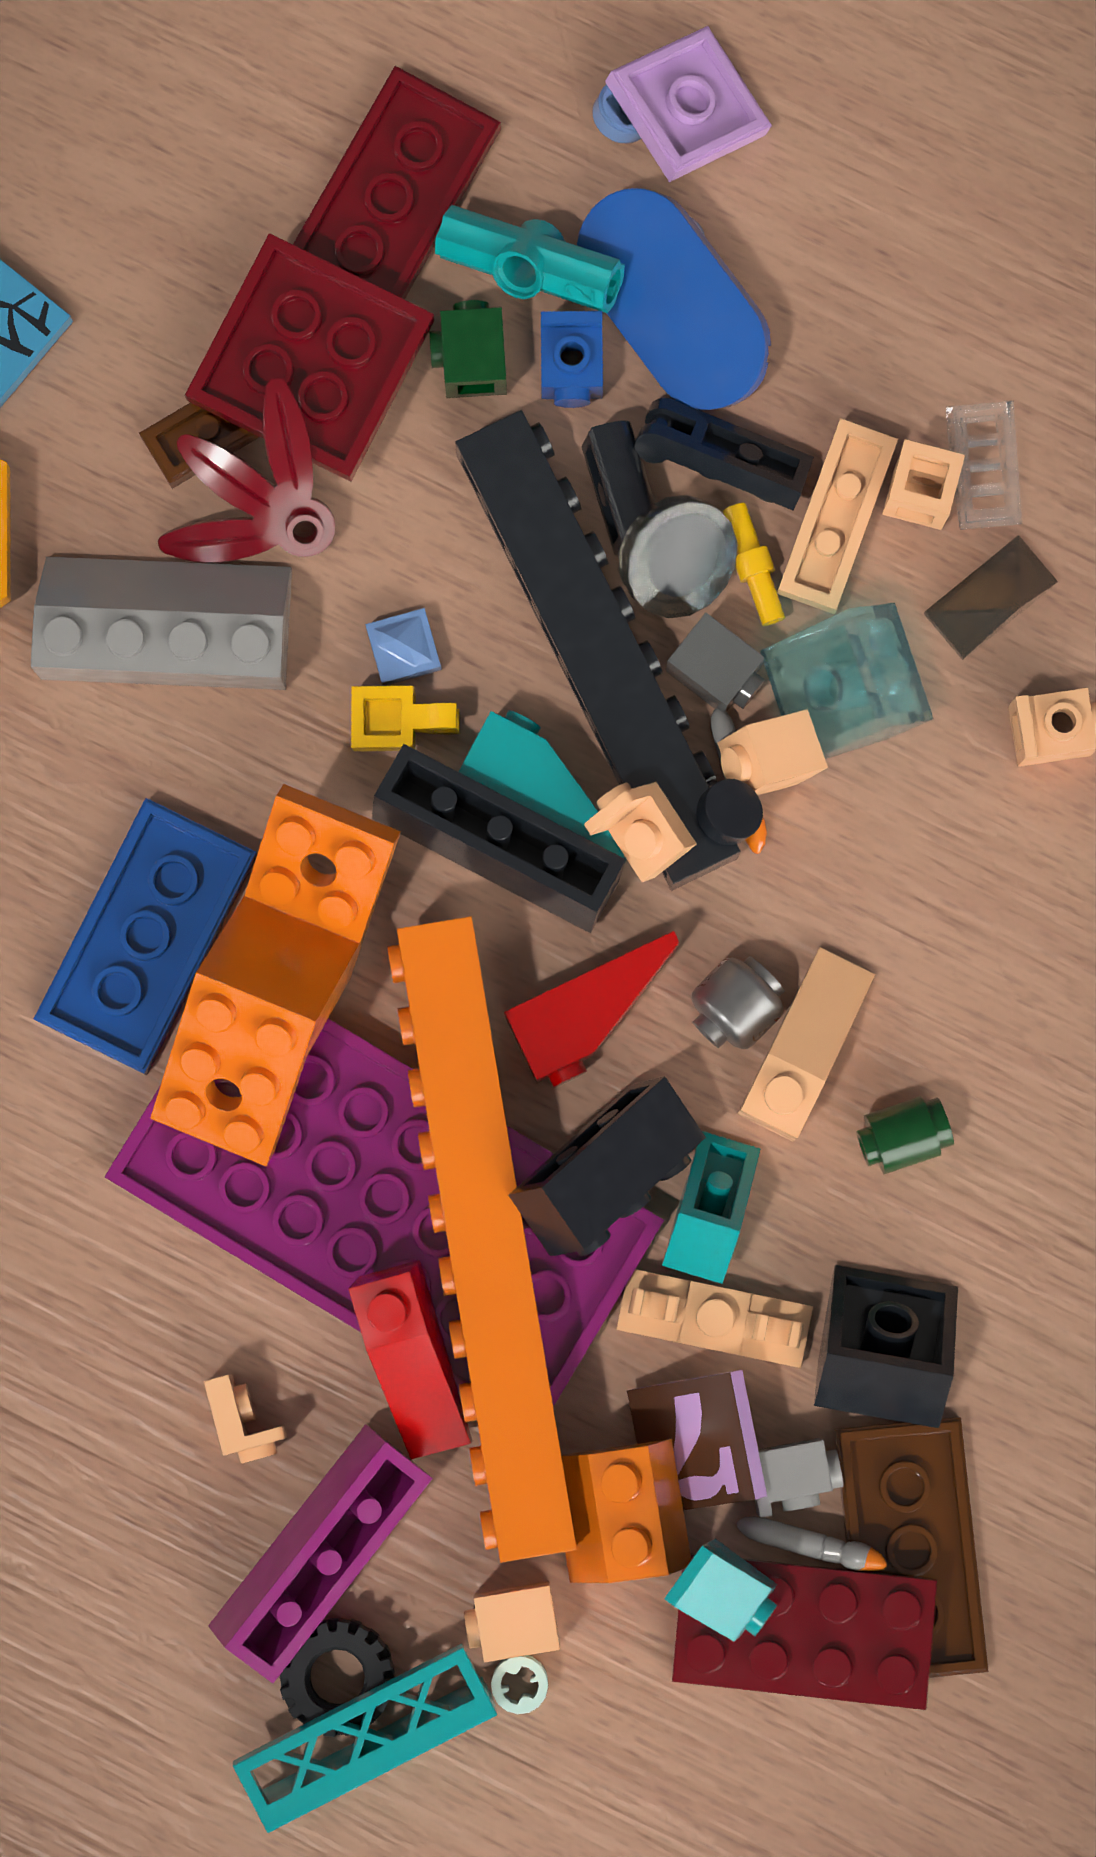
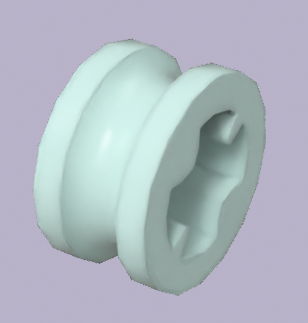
M530 1655L503 1659L494 1669L491 1682L492 1694L498 1705L507 1712L515 1714L529 1713L538 1708L546 1698L548 1690L547 1672L541 1662ZM522 1666L527 1667L535 1673L531 1676L530 1682H538L537 1691L534 1695L523 1693L518 1701L513 1700L505 1694L509 1691V1685L501 1684L502 1677L506 1672L517 1674Z

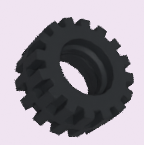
M340 1617L321 1621L279 1676L282 1699L285 1700L292 1717L305 1724L342 1705L329 1703L320 1698L312 1686V1666L316 1659L325 1652L332 1650L347 1651L354 1655L361 1663L365 1675L364 1686L356 1697L395 1678L391 1652L387 1644L379 1637L380 1635L372 1628L370 1629L364 1626L362 1622L354 1619L346 1620ZM390 1700L375 1707L370 1725L383 1713ZM364 1713L347 1722L360 1725ZM333 1729L323 1734V1736L335 1737L336 1735L349 1736V1734Z

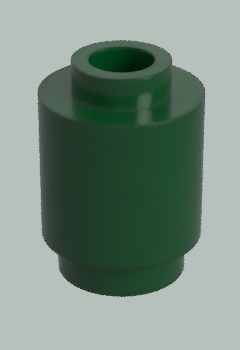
M920 1096L864 1115L866 1128L856 1131L868 1167L879 1164L883 1174L941 1156V1149L954 1145L952 1130L944 1107L938 1097L924 1101Z

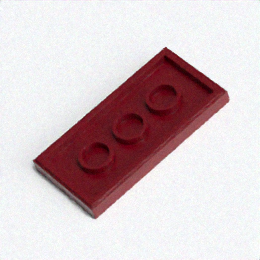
M394 66L293 245L405 300L435 247L436 235L440 229L443 215L451 205L458 206L498 136L501 130V122L403 69Z

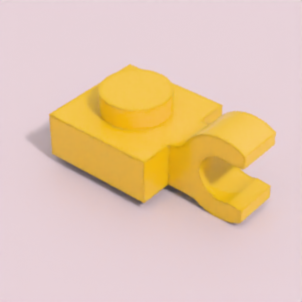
M351 686V748L353 751H400L403 744L415 749V732L436 735L460 734V709H457L456 703L415 704L416 690L414 686Z

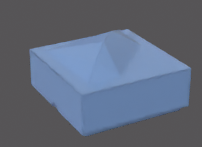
M425 608L365 624L382 686L442 670Z

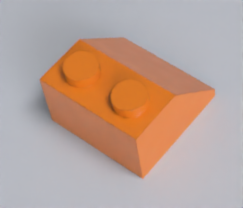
M672 1439L561 1455L577 1550L565 1552L570 1583H614L667 1576L683 1570L689 1565L691 1554Z

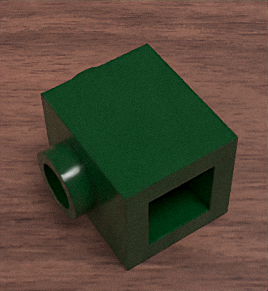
M468 300L455 303L453 310L440 311L441 330L429 331L432 368H444L446 398L507 395L502 307L489 308V303L486 301Z

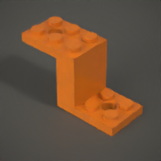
M286 784L282 785L275 797L245 895L195 974L150 1119L261 1165H268L278 1143L306 1057L351 978L401 831ZM317 853L328 857L334 863L336 873L323 874L318 872L309 863L308 855ZM225 1079L231 1081L239 1088L242 1096L229 1097L223 1094L216 1087L214 1080Z

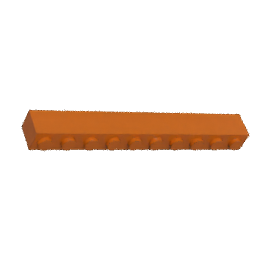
M472 916L398 928L399 944L387 946L393 983H406L409 1001L408 1007L398 1008L403 1045L416 1044L419 1069L408 1070L413 1107L426 1106L430 1131L419 1132L418 1139L424 1170L436 1168L440 1191L439 1194L428 1195L434 1233L446 1231L450 1256L438 1258L444 1296L457 1295L460 1319L449 1321L452 1348L455 1359L467 1357L471 1382L459 1384L465 1422L477 1420L481 1446L471 1447L469 1451L475 1486L488 1485L491 1510L480 1511L485 1549L498 1548L500 1563L577 1550L522 1215L508 1196L517 1185Z

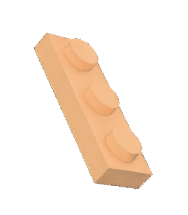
M840 418L777 594L832 614L836 613L895 450L897 438Z

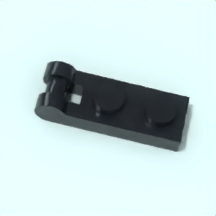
M658 398L652 402L645 416V425L639 431L635 441L636 452L646 462L656 464L669 460L694 470L708 479L721 481L753 494L765 502L775 503L794 511L801 496L814 459L811 455L669 398Z

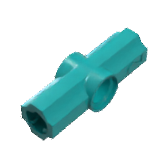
M451 205L443 215L440 229L436 235L435 254L440 255L441 259L492 275L497 285L505 293L515 298H532L541 291L608 313L615 304L619 289L623 283L625 264L620 263V259L566 242L562 233L554 225L544 220H528L519 227Z

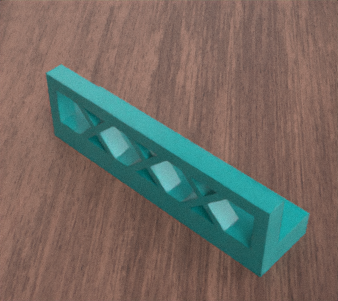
M461 1643L233 1760V1768L267 1833H270L497 1716L494 1698L483 1677H479ZM458 1665L467 1685L435 1701L426 1699L433 1677ZM421 1684L417 1696L405 1693V1691ZM388 1700L413 1707L412 1713L377 1731L369 1728L375 1707ZM364 1713L360 1725L347 1722ZM332 1729L356 1736L354 1743L321 1760L311 1758L318 1736ZM306 1743L303 1755L291 1752V1750ZM273 1759L299 1766L296 1773L264 1789L261 1788L253 1772L254 1769Z

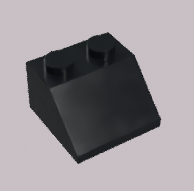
M835 1265L818 1358L814 1406L939 1428L954 1377L958 1286Z

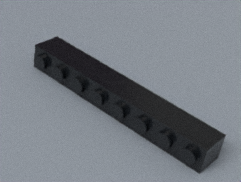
M520 410L455 441L457 458L618 784L629 783L631 788H636L657 782L697 843L696 846L662 872L670 890L673 891L737 860L741 852L737 844H719L710 839L700 827L697 819V804L701 795L709 787L717 783L716 776L703 751L692 754L682 732L690 729L687 717L675 695L665 699L655 677L663 674L658 658L647 640L640 644L637 643L628 625V622L636 619L632 606L620 585L613 589L610 588L601 570L602 567L609 564L606 554L594 531L583 534L574 516V513L582 510L580 502L566 476L559 480L556 479L547 461L548 458L555 456L554 450L540 422L530 426L523 411Z

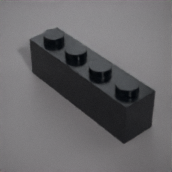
M405 744L401 747L374 795L372 819L374 821L401 831V835L589 933L592 932L615 890L626 859Z

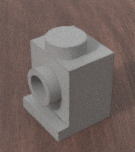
M820 1438L758 1449L767 1492L766 1497L754 1500L756 1513L760 1518L773 1515L771 1502L782 1501L783 1511L820 1505L819 1493L830 1492L834 1488L843 1487L837 1450L825 1451L824 1441Z

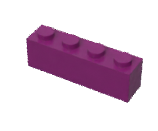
M365 1424L213 1618L208 1627L225 1649L271 1683H274L433 1478L408 1456Z

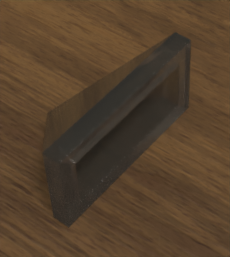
M1018 535L928 608L924 615L958 656L964 660L1054 587L1058 581Z

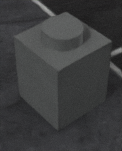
M705 612L668 659L666 672L714 709L718 708L725 713L734 703L744 709L761 688L765 679L757 673L762 668L765 657Z

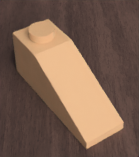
M819 947L737 1113L738 1115L792 1142L799 1137L874 979V973Z

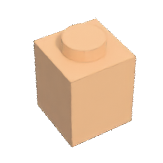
M808 709L745 725L717 742L721 753V767L726 779H736L746 783L757 795L798 785L828 768Z
M549 1581L475 1593V1609L464 1611L469 1648L482 1647L484 1662L560 1650Z

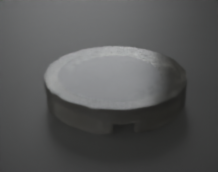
M691 495L671 496L656 502L654 505L657 508L651 510L646 517L640 514L630 525L620 547L618 568L622 583L627 587L631 597L649 613L665 618L690 616L709 606L726 588L736 566L738 545L732 523L714 505Z

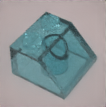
M895 603L849 608L760 650L761 655L765 657L763 663L781 716L808 709L825 759L890 739L934 719Z

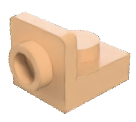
M657 782L636 788H631L629 783H623L613 788L597 801L600 811L584 823L590 835L609 831L641 882L655 878L697 845Z
M233 1374L204 1381L223 1456L238 1452L240 1462L245 1463L277 1454L275 1441L288 1437L285 1425L248 1435L245 1423L256 1420L247 1384L235 1386Z

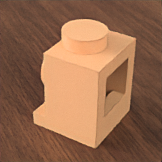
M905 439L894 468L882 515L942 530L951 511L965 455Z
M1088 688L1035 696H1016L1008 706L1018 767L1087 757L1096 751V701L1090 702ZM1062 712L1069 715L1073 722L1072 730L1068 733H1061L1055 730L1052 725L1053 714Z

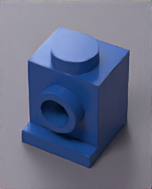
M602 311L541 312L542 399H554V405L564 408L585 407L591 404V399H602ZM563 351H581L584 358L579 364L571 366L565 364L561 360L560 355Z

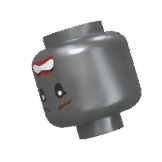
M749 956L744 962L736 958H726L692 992L691 999L693 1005L700 1013L692 1023L717 1048H720L728 1041L734 1047L748 1049L781 1018L783 1005L779 997L785 992L784 988L753 957Z

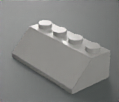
M46 557L34 604L31 668L41 680L286 690L292 568Z

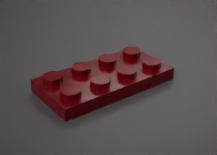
M690 1553L691 1560L694 1558L696 1553ZM744 1559L777 1584L768 1597L777 1604V1607L756 1636L745 1629L737 1640L732 1641L678 1609L672 1682L920 1710L927 1709L938 1579Z

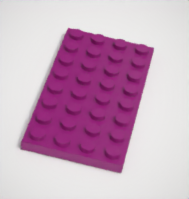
M328 1019L306 1057L278 1143L267 1166L150 1119L160 1089L159 1086L106 1173V1179L359 1332L361 1331L348 1288L359 1276L420 1260L458 1392H460L459 1384L471 1382L467 1357L455 1359L452 1348L449 1321L460 1319L457 1295L444 1296L438 1258L448 1257L450 1252L446 1231L434 1233L428 1195L439 1194L440 1191L436 1168L428 1170L423 1168L418 1133L430 1130L426 1106L413 1107L408 1078V1070H413L412 1068ZM225 1079L214 1080L216 1087L223 1094L229 1097L242 1096L239 1088L231 1081ZM507 1126L516 1185L518 1187L548 1160L553 1153ZM645 1208L626 1218H619L608 1228L611 1233L610 1238L601 1247L585 1256H579L577 1252L550 1257L522 1216L553 1407L664 1222L662 1218Z

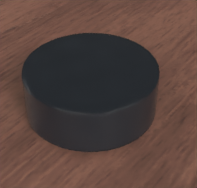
M725 779L717 782L701 795L697 804V819L700 827L710 839L722 845H736L743 842L758 830L763 818L762 804L756 792L746 783L736 779Z

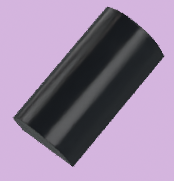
M615 421L591 427L581 446L614 555H617L618 559L642 552L647 540L662 524L643 460L635 450L636 438L630 421Z

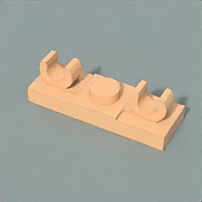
M635 1269L624 1288L616 1330L801 1368L813 1306Z

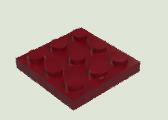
M269 233L185 393L186 400L265 439L263 411L266 385L270 379L282 378L294 395L303 415L310 440L312 463L352 482L435 321L434 314Z

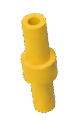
M738 503L725 508L723 514L737 555L733 557V562L740 582L748 583L762 626L778 623L786 617L771 577L775 567L768 547L760 546L746 503Z

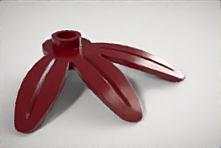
M282 378L270 379L266 385L264 397L263 429L265 445L276 485H273L246 461L213 442L187 434L181 435L178 438L177 448L194 474L220 498L254 517L212 519L175 528L166 532L158 539L159 549L163 553L190 561L226 562L254 556L268 551L277 545H280L286 552L294 556L311 557L323 552L331 544L335 535L334 516L325 503L311 497L313 465L309 435L299 405L285 380ZM301 521H310L316 526L315 532L308 537L298 536L294 533L293 529Z

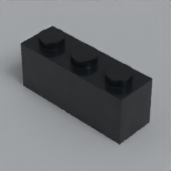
M665 1076L632 1084L508 1196L550 1257L577 1252L579 1256H585L601 1247L610 1238L611 1233L608 1228L615 1221L636 1213L651 1200V1195L648 1191L656 1183L668 1180L683 1171L691 1162L688 1154L706 1137Z

